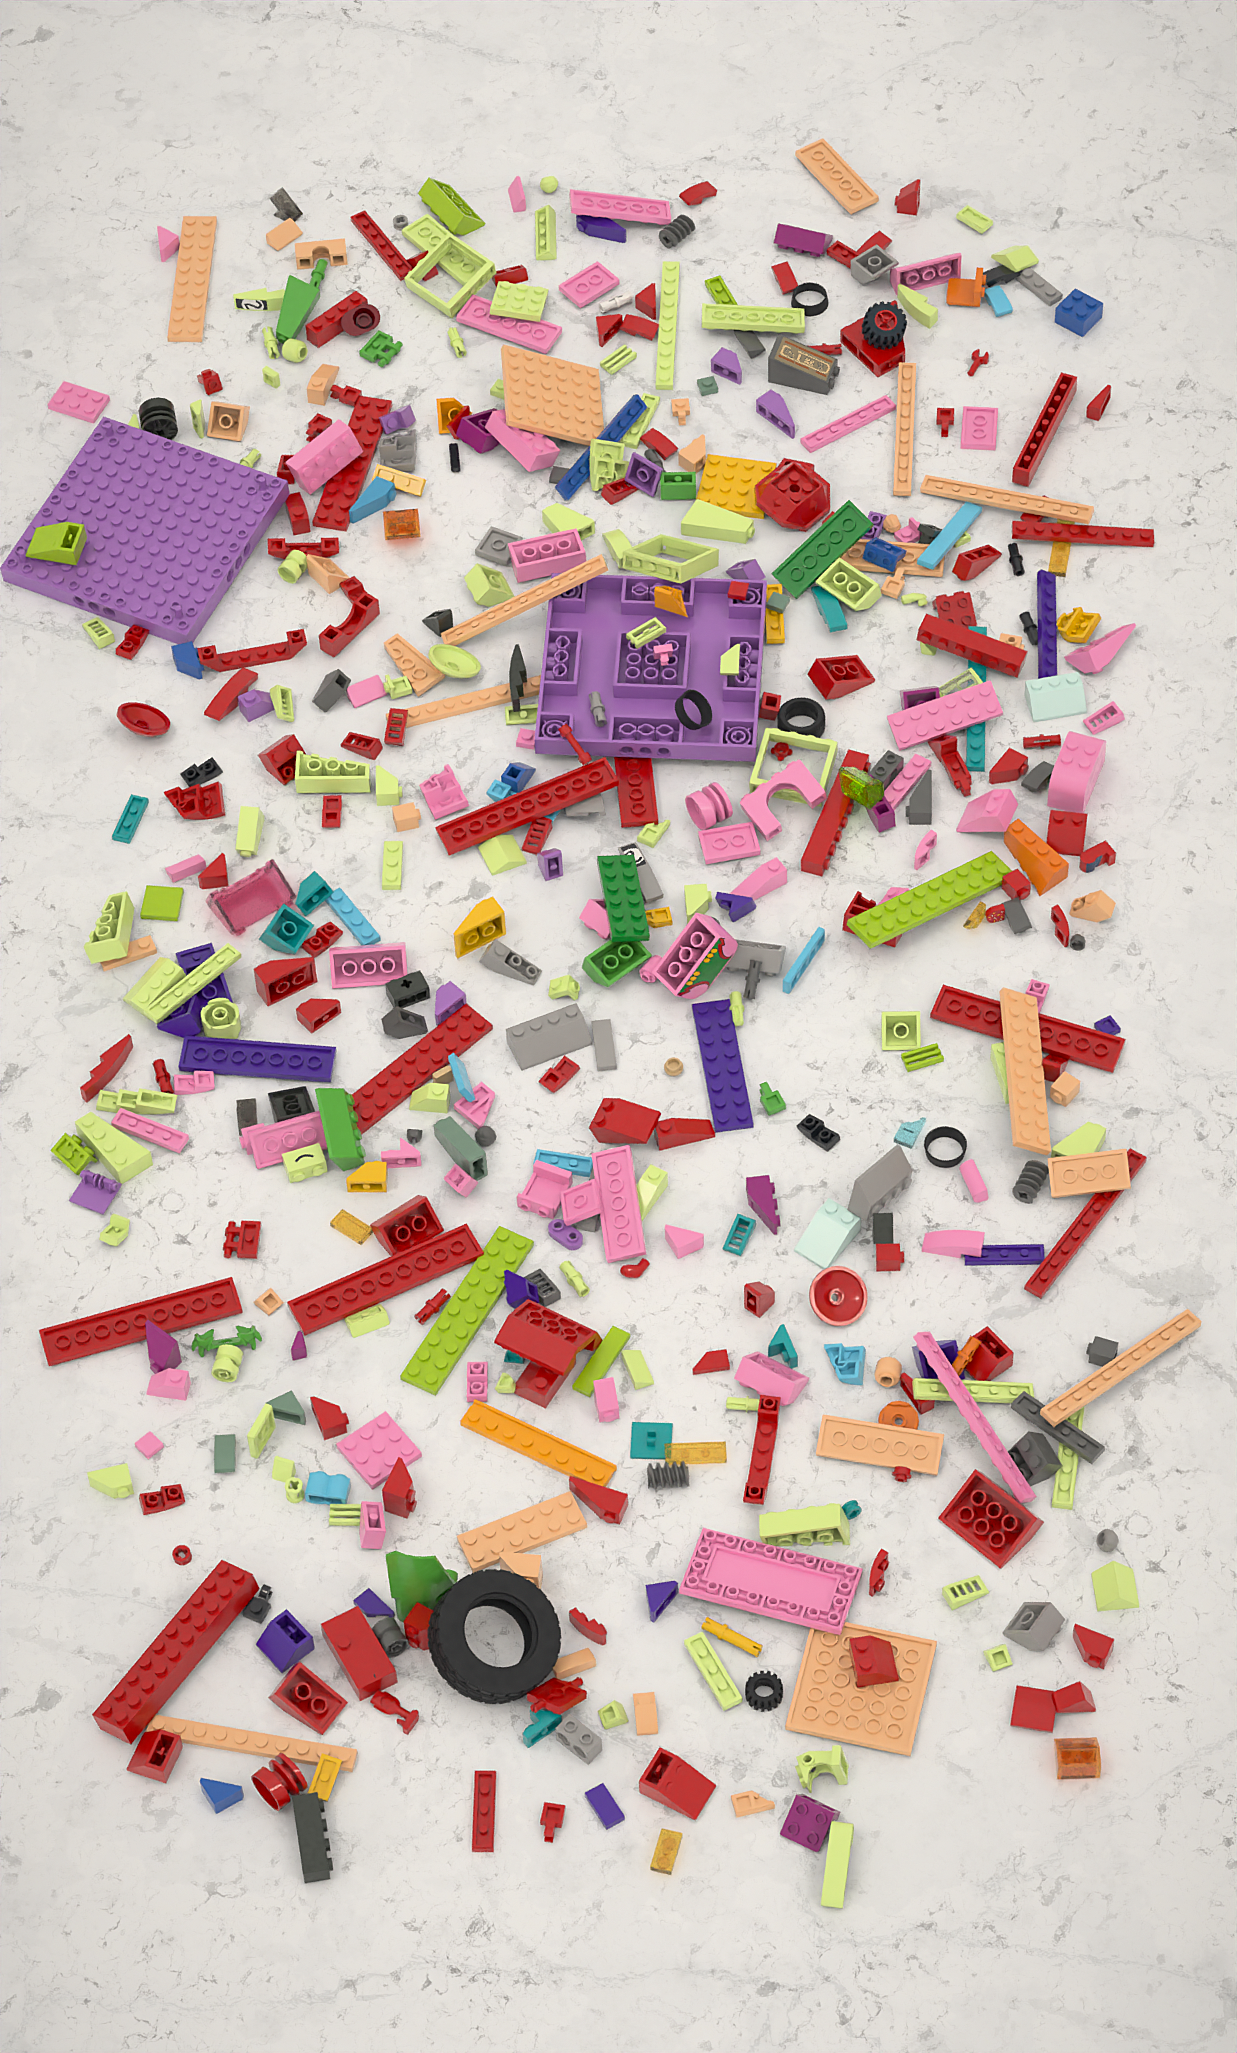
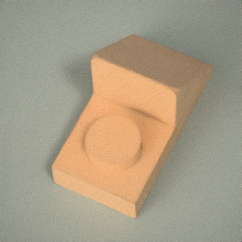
M654 1692L633 1694L637 1736L658 1734Z

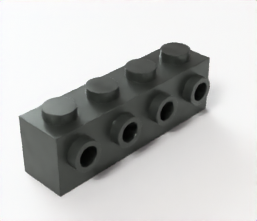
M318 1792L292 1796L304 1882L311 1883L330 1879L329 1871H333L332 1857L327 1858V1851L331 1850L329 1838H324V1832H327L328 1829L326 1819L321 1818V1813L325 1812L323 1799L319 1800Z

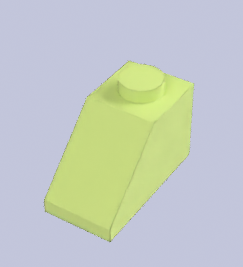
M376 766L377 806L399 805V797H403L402 786L398 784V779L381 766Z
M707 884L684 885L687 924L695 913L705 914L709 910L708 902H712L711 891H707Z
M428 1083L413 1091L409 1110L448 1113L451 1098L449 1084Z
M127 1463L87 1472L90 1486L114 1499L125 1498L134 1494Z

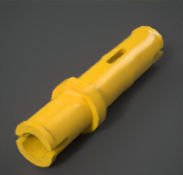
M706 1617V1623L703 1622L701 1629L716 1635L717 1639L721 1641L725 1640L745 1650L755 1657L759 1656L758 1652H761L763 1645L729 1629L726 1624L722 1625Z

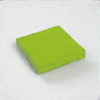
M146 885L140 913L141 919L178 921L184 889L181 887Z

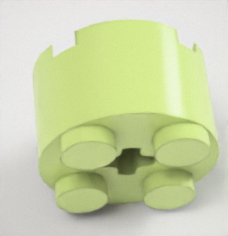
M216 998L210 1000L208 1005L202 1008V1026L207 1037L238 1038L241 1030V1020L238 1006L235 1003L233 1004L226 998Z

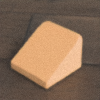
M269 1288L253 1303L269 1316L284 1302L272 1288Z

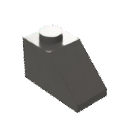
M397 1006L381 1019L385 1034L397 1039L422 1035L428 1032L424 1016Z

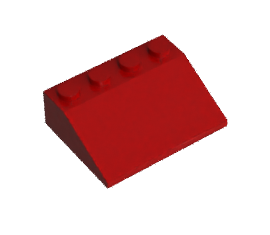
M976 1469L938 1517L939 1520L999 1568H1002L1033 1538L1044 1523L1043 1520L1003 1488Z

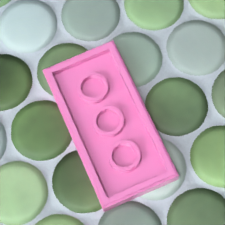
M320 1111L247 1131L257 1169L283 1162V1153L319 1143L322 1151L327 1149Z

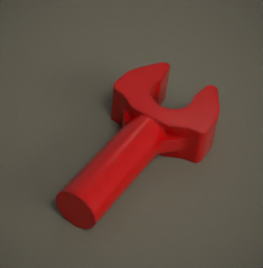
M980 349L972 353L971 359L974 362L967 372L969 376L975 374L980 364H988V352L983 357L979 356Z

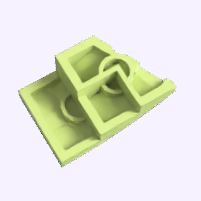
M591 439L590 480L593 491H598L605 484L625 478L629 461H623L624 443Z

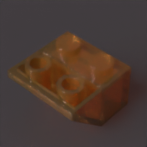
M418 508L383 511L385 540L421 537Z
M1097 1737L1054 1739L1057 1779L1100 1778L1101 1757Z

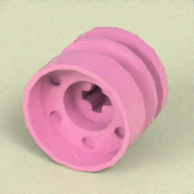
M716 782L703 787L702 792L699 790L695 791L685 798L688 813L695 825L701 830H706L714 826L716 821L722 822L733 814L732 805L726 792Z

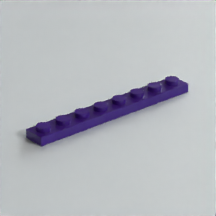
M1040 569L1037 572L1038 679L1057 676L1056 575Z

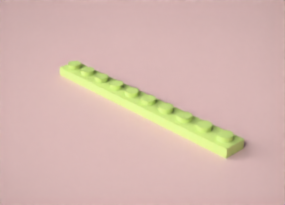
M663 261L656 390H673L680 262Z

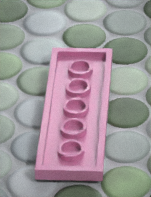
M570 189L571 213L576 215L641 221L642 223L649 222L659 225H669L671 223L669 201Z
M476 295L470 297L456 316L457 322L547 354L562 333L561 326L544 320L536 322L491 315L490 307L492 301Z
M990 680L888 715L887 720L897 747L901 751L1002 716L1003 711Z
M630 1145L592 1153L594 1176L598 1181L602 1206L600 1219L606 1261L612 1263L647 1255Z

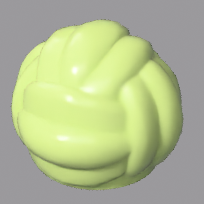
M554 176L541 179L540 188L546 193H552L558 187V180Z

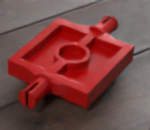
M553 1677L528 1692L527 1701L534 1703L530 1706L531 1711L534 1713L545 1708L560 1715L587 1699V1691L579 1688V1686L583 1685V1680L579 1677L569 1682Z

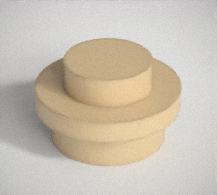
M669 1058L664 1064V1070L670 1076H677L683 1071V1063L678 1058Z

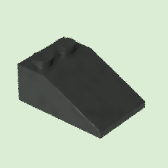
M306 1086L268 1093L275 1123L315 1112Z

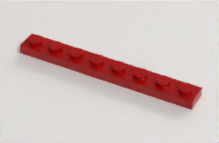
M1012 521L1011 525L1012 539L1154 547V529Z

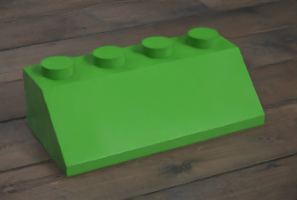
M343 1088L315 1089L329 1158L343 1171L364 1165L366 1153L360 1143L362 1135L356 1124L358 1116L353 1110L355 1102L352 1094H349Z

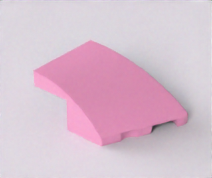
M449 764L444 766V771L440 774H433L428 780L419 785L435 820L469 806Z

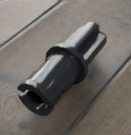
M1010 543L1008 545L1009 563L1012 565L1014 576H1022L1025 573L1022 564L1023 557L1019 554L1017 543Z
M1023 612L1019 615L1024 627L1023 631L1027 634L1031 645L1036 646L1038 645L1037 625L1034 624L1030 612Z

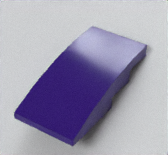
M212 943L177 952L176 958L179 966L187 976L215 954ZM221 973L195 994L198 997L201 1010L208 1005L210 1000L216 998H226L233 1003L224 973Z

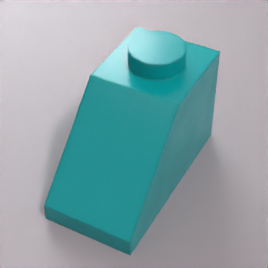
M314 871L300 883L295 904L307 916L334 891Z

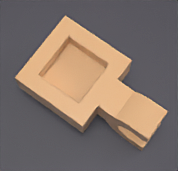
M689 398L671 399L673 416H678L679 426L686 425L685 417L690 415Z
M898 567L894 577H887L881 588V594L898 599L905 586V576H903L905 569Z

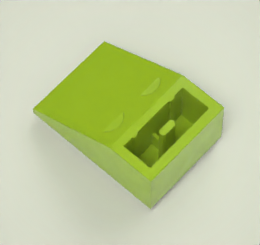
M63 522L37 527L28 547L26 557L77 565L87 540L84 524Z

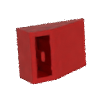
M659 1747L639 1780V1793L695 1821L716 1788V1784L682 1758Z

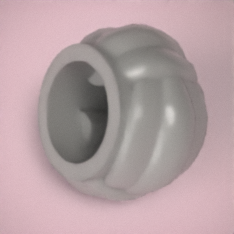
M1104 1529L1099 1532L1096 1542L1101 1550L1111 1552L1117 1547L1119 1540L1113 1530Z

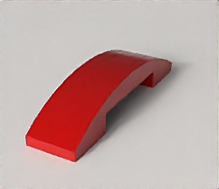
M268 538V554L286 559L292 550H299L306 556L309 554L327 558L339 553V538H321V542L285 543V538Z

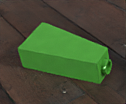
M289 275L276 328V339L282 344L288 339L297 338L320 299V289Z

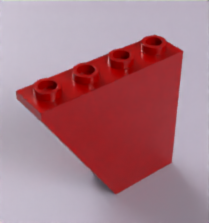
M896 300L892 301V302H891V305H893V306H894V304L897 305V301H896ZM864 317L840 330V342L876 377H880L898 367L899 362L905 363L904 339L902 338L901 342L897 346L893 345L891 349H888V347H885V350H881V347L874 348V345H869V340H865L864 334H862Z

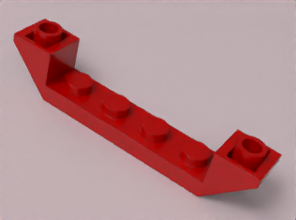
M304 629L286 632V642L217 654L215 645L197 648L200 664L218 672L241 669L242 667L246 668L290 660L307 645Z
M760 1395L758 1421L748 1481L745 1485L743 1497L744 1503L764 1505L766 1500L778 1429L781 1397Z

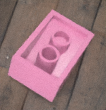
M993 789L970 801L956 831L1006 832L1018 806L1010 789Z

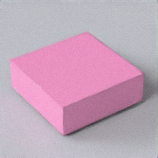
M151 1431L134 1443L135 1447L147 1459H150L164 1448L163 1443Z

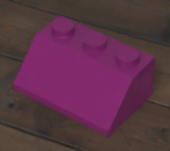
M778 223L774 244H778V248L788 250V247H792L794 252L804 254L805 250L809 251L812 256L820 257V254H826L833 235Z

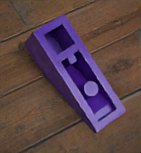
M576 215V226L579 231L584 232L586 235L626 243V229L607 217Z

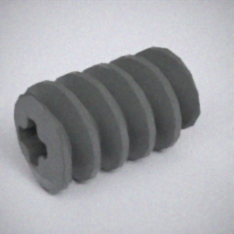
M681 214L659 232V239L667 248L677 246L682 239H685L687 235H690L696 229L695 224L688 216Z
M1037 1160L1027 1161L1012 1189L1014 1197L1023 1203H1033V1199L1037 1197L1040 1187L1044 1184L1047 1174H1049L1048 1166Z
M673 1461L671 1468L668 1462L664 1463L663 1468H661L660 1463H656L655 1469H653L651 1463L648 1464V1489L650 1483H652L654 1489H657L658 1483L661 1484L662 1488H665L667 1482L671 1488H673L675 1482H677L679 1487H682L683 1481H685L687 1487H690L689 1470L684 1461H681L680 1467L677 1466L676 1461Z

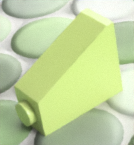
M555 503L542 510L543 523L552 533L577 528L581 540L595 534V522L593 519L559 503Z
M240 807L235 848L240 856L251 857V855H257L265 818L259 807Z
M1087 1122L1052 1148L1051 1158L1099 1152L1106 1138V1128L1099 1124Z

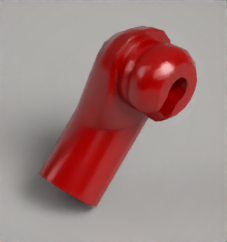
M642 1258L637 1265H623L620 1273L628 1278H638L650 1263Z

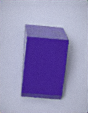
M668 1581L645 1585L650 1621L653 1623L678 1594V1582Z

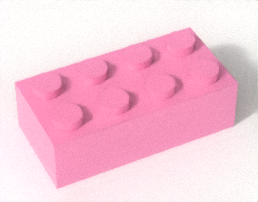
M505 409L493 411L485 426L528 472L552 467L560 452V449L546 435L506 425Z
M338 419L286 461V464L299 487L311 495L359 456L363 450L351 428Z

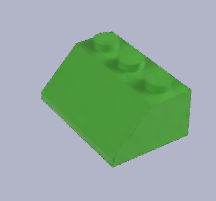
M609 940L584 958L582 969L594 982L610 987L651 958L652 954L640 941L611 942Z

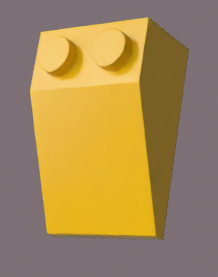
M493 896L476 904L453 933L455 956L457 959L506 935L505 913Z

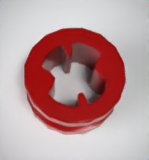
M179 1545L172 1551L173 1559L178 1565H187L192 1560L190 1549L185 1545ZM182 1552L186 1557L182 1558L179 1556V1553Z

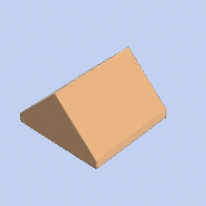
M307 555L308 574L329 594L340 588L339 583L350 578L331 559Z

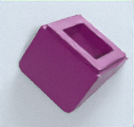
M301 1330L297 1332L291 1347L292 1360L307 1358L306 1345Z

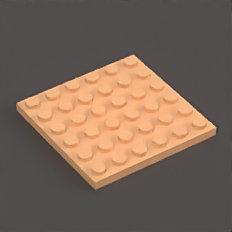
M503 344L501 359L506 425L590 446L591 439H596L604 430L599 369Z
M845 1622L841 1635L810 1628L785 1730L911 1756L937 1641ZM871 1635L891 1642L899 1681L857 1688L849 1652V1638Z

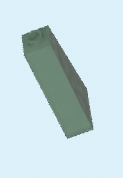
M451 1116L441 1119L433 1125L435 1137L458 1166L476 1181L488 1175L485 1151Z

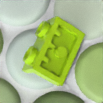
M64 1133L50 1151L79 1176L90 1161L96 1163L98 1159L93 1156L95 1152L88 1146L84 1147L81 1144L83 1141L78 1136Z

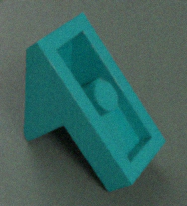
M782 1324L768 1346V1357L781 1354L784 1363L787 1362L792 1369L798 1367V1355L785 1325Z
M530 1709V1718L534 1724L526 1727L522 1733L523 1743L527 1748H530L555 1731V1728L562 1722V1715L545 1710H539L537 1713H534Z

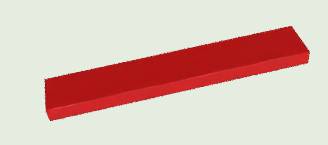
M365 210L351 216V222L399 280H404L408 272L413 270V267Z

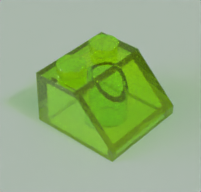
M856 767L839 768L841 791L843 794L869 810L884 797L883 784L878 779L870 777L865 771L859 770Z

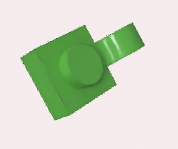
M767 1081L761 1083V1089H759L762 1095L760 1102L768 1116L785 1110L786 1104L779 1091L772 1092Z

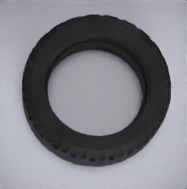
M798 697L790 699L779 709L777 728L780 731L796 732L801 735H812L820 738L825 730L824 709L818 702L810 698ZM795 716H807L815 722L809 726L798 727L790 724L788 720Z

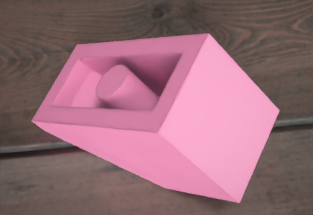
M168 1368L152 1375L147 1395L186 1401L191 1385L189 1372Z
M610 1377L593 1381L594 1401L599 1422H611L619 1419V1406L614 1378Z
M362 1501L359 1530L361 1548L382 1549L386 1533L382 1502Z

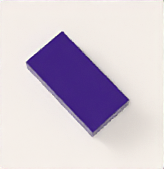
M604 1783L585 1792V1798L606 1830L625 1820L624 1814Z

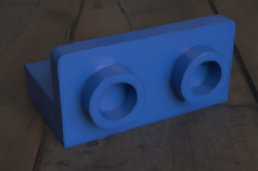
M875 537L866 543L862 558L893 572L897 562L905 557L907 550Z

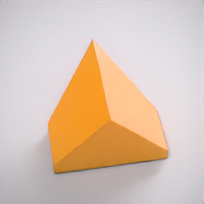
M454 397L436 399L439 434L450 433L446 425L464 406Z
M655 586V607L688 617L682 597V590L669 586Z

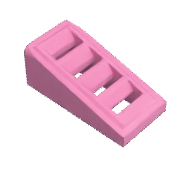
M1112 701L1084 719L1083 723L1094 735L1122 722L1125 718L1123 712ZM1093 721H1094L1095 724L1097 725L1095 728H1094L1093 725L1091 724V722H1093Z

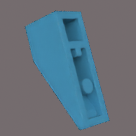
M376 476L349 510L350 523L354 524L387 507L396 497L395 483Z

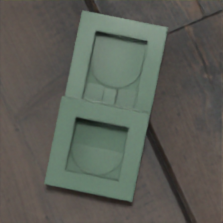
M235 1434L215 1435V1473L235 1472Z

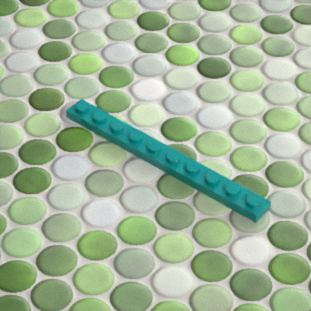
M969 626V630L987 636V627ZM968 660V669L972 668L982 682H986V666ZM972 679L968 681V687L974 684ZM985 722L967 727L966 767L968 771L985 772Z

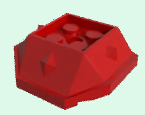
M793 462L788 465L778 466L755 485L756 506L782 527L799 529V531L806 532L830 512V483L805 463Z

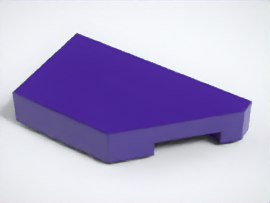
M370 1588L353 1600L354 1605L358 1606L367 1617L388 1616L393 1618L395 1616L394 1611Z

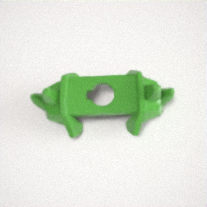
M238 1325L236 1326L239 1332L237 1333L238 1337L213 1340L214 1329H211L203 1335L196 1333L191 1348L192 1351H195L198 1346L200 1357H204L205 1348L207 1351H210V1349L226 1344L247 1346L249 1342L252 1350H255V1338L261 1342L262 1337L254 1325L251 1328Z

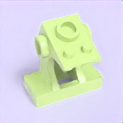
M841 1745L832 1746V1751H808L796 1757L799 1764L795 1766L803 1789L807 1787L809 1793H812L813 1779L824 1772L834 1775L839 1785H847L849 1765Z

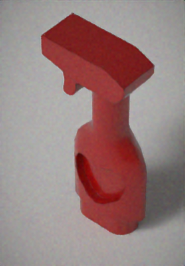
M377 1690L370 1700V1703L374 1705L373 1707L384 1714H397L406 1719L405 1721L401 1719L396 1721L397 1724L402 1726L403 1733L407 1735L418 1722V1710L409 1712L402 1708L399 1700L386 1691Z

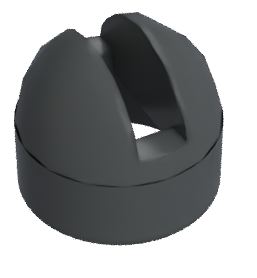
M1080 934L1073 935L1070 940V947L1076 951L1083 950L1086 943L1085 937Z
M407 1129L408 1141L412 1143V1138H416V1143L420 1142L423 1130Z

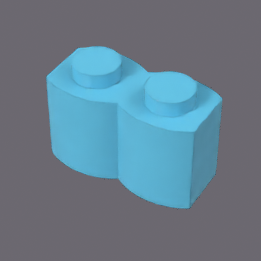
M322 1471L311 1472L305 1491V1499L313 1504H347L351 1487L350 1478L343 1474L330 1476Z

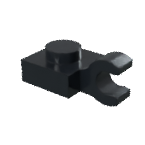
M263 1584L258 1598L253 1597L242 1612L243 1617L262 1624L271 1608V1604L268 1603L273 1593L270 1591V1586Z

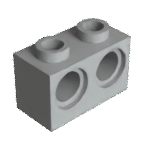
M571 1714L555 1728L556 1740L587 1765L602 1751V1739Z

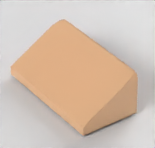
M288 218L266 234L267 244L279 251L301 236L303 232L291 218Z
M585 1648L557 1659L552 1671L555 1677L561 1680L595 1667L596 1659L590 1649Z

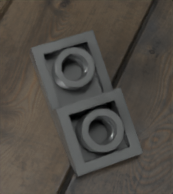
M1045 761L1041 762L1029 772L1021 782V786L1031 792H1038L1045 788L1047 780L1051 778L1054 765Z
M1018 897L1001 903L1005 907V916L1014 934L1022 933L1032 928L1031 922Z

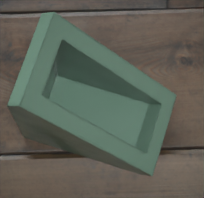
M292 1390L266 1402V1404L272 1406L274 1418L301 1425L306 1424L305 1412Z

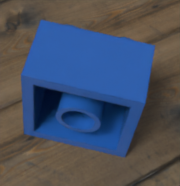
M1075 288L1055 308L1054 323L1083 337L1102 318L1103 302Z

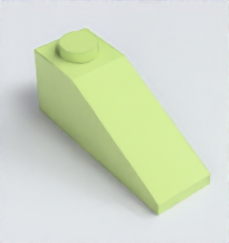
M651 1164L637 1184L642 1221L668 1186V1173Z

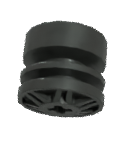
M160 397L144 401L138 410L141 430L173 440L178 433V427L172 402Z

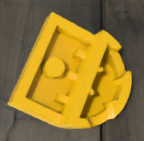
M1082 607L1073 608V612L1067 615L1063 613L1058 618L1057 627L1064 640L1086 643L1100 622L1101 616L1099 613H1085Z

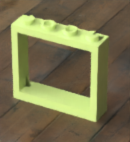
M448 233L428 252L424 259L417 263V266L412 271L408 272L404 279L408 289L450 318H453L464 307L470 297L475 295L497 272L492 261L451 233ZM453 248L481 267V269L446 303L419 285L418 282Z
M662 534L623 551V569L680 584L719 566V549ZM665 553L688 560L683 563H677L654 556Z
M766 728L749 782L750 793L756 791L760 784L769 781L758 778L769 741L783 742L792 746L827 752L828 756L819 783L826 792L838 752L837 742L831 739L816 738L812 735L806 736L796 732L780 731L777 728ZM781 789L771 796L808 804L797 791L792 789Z

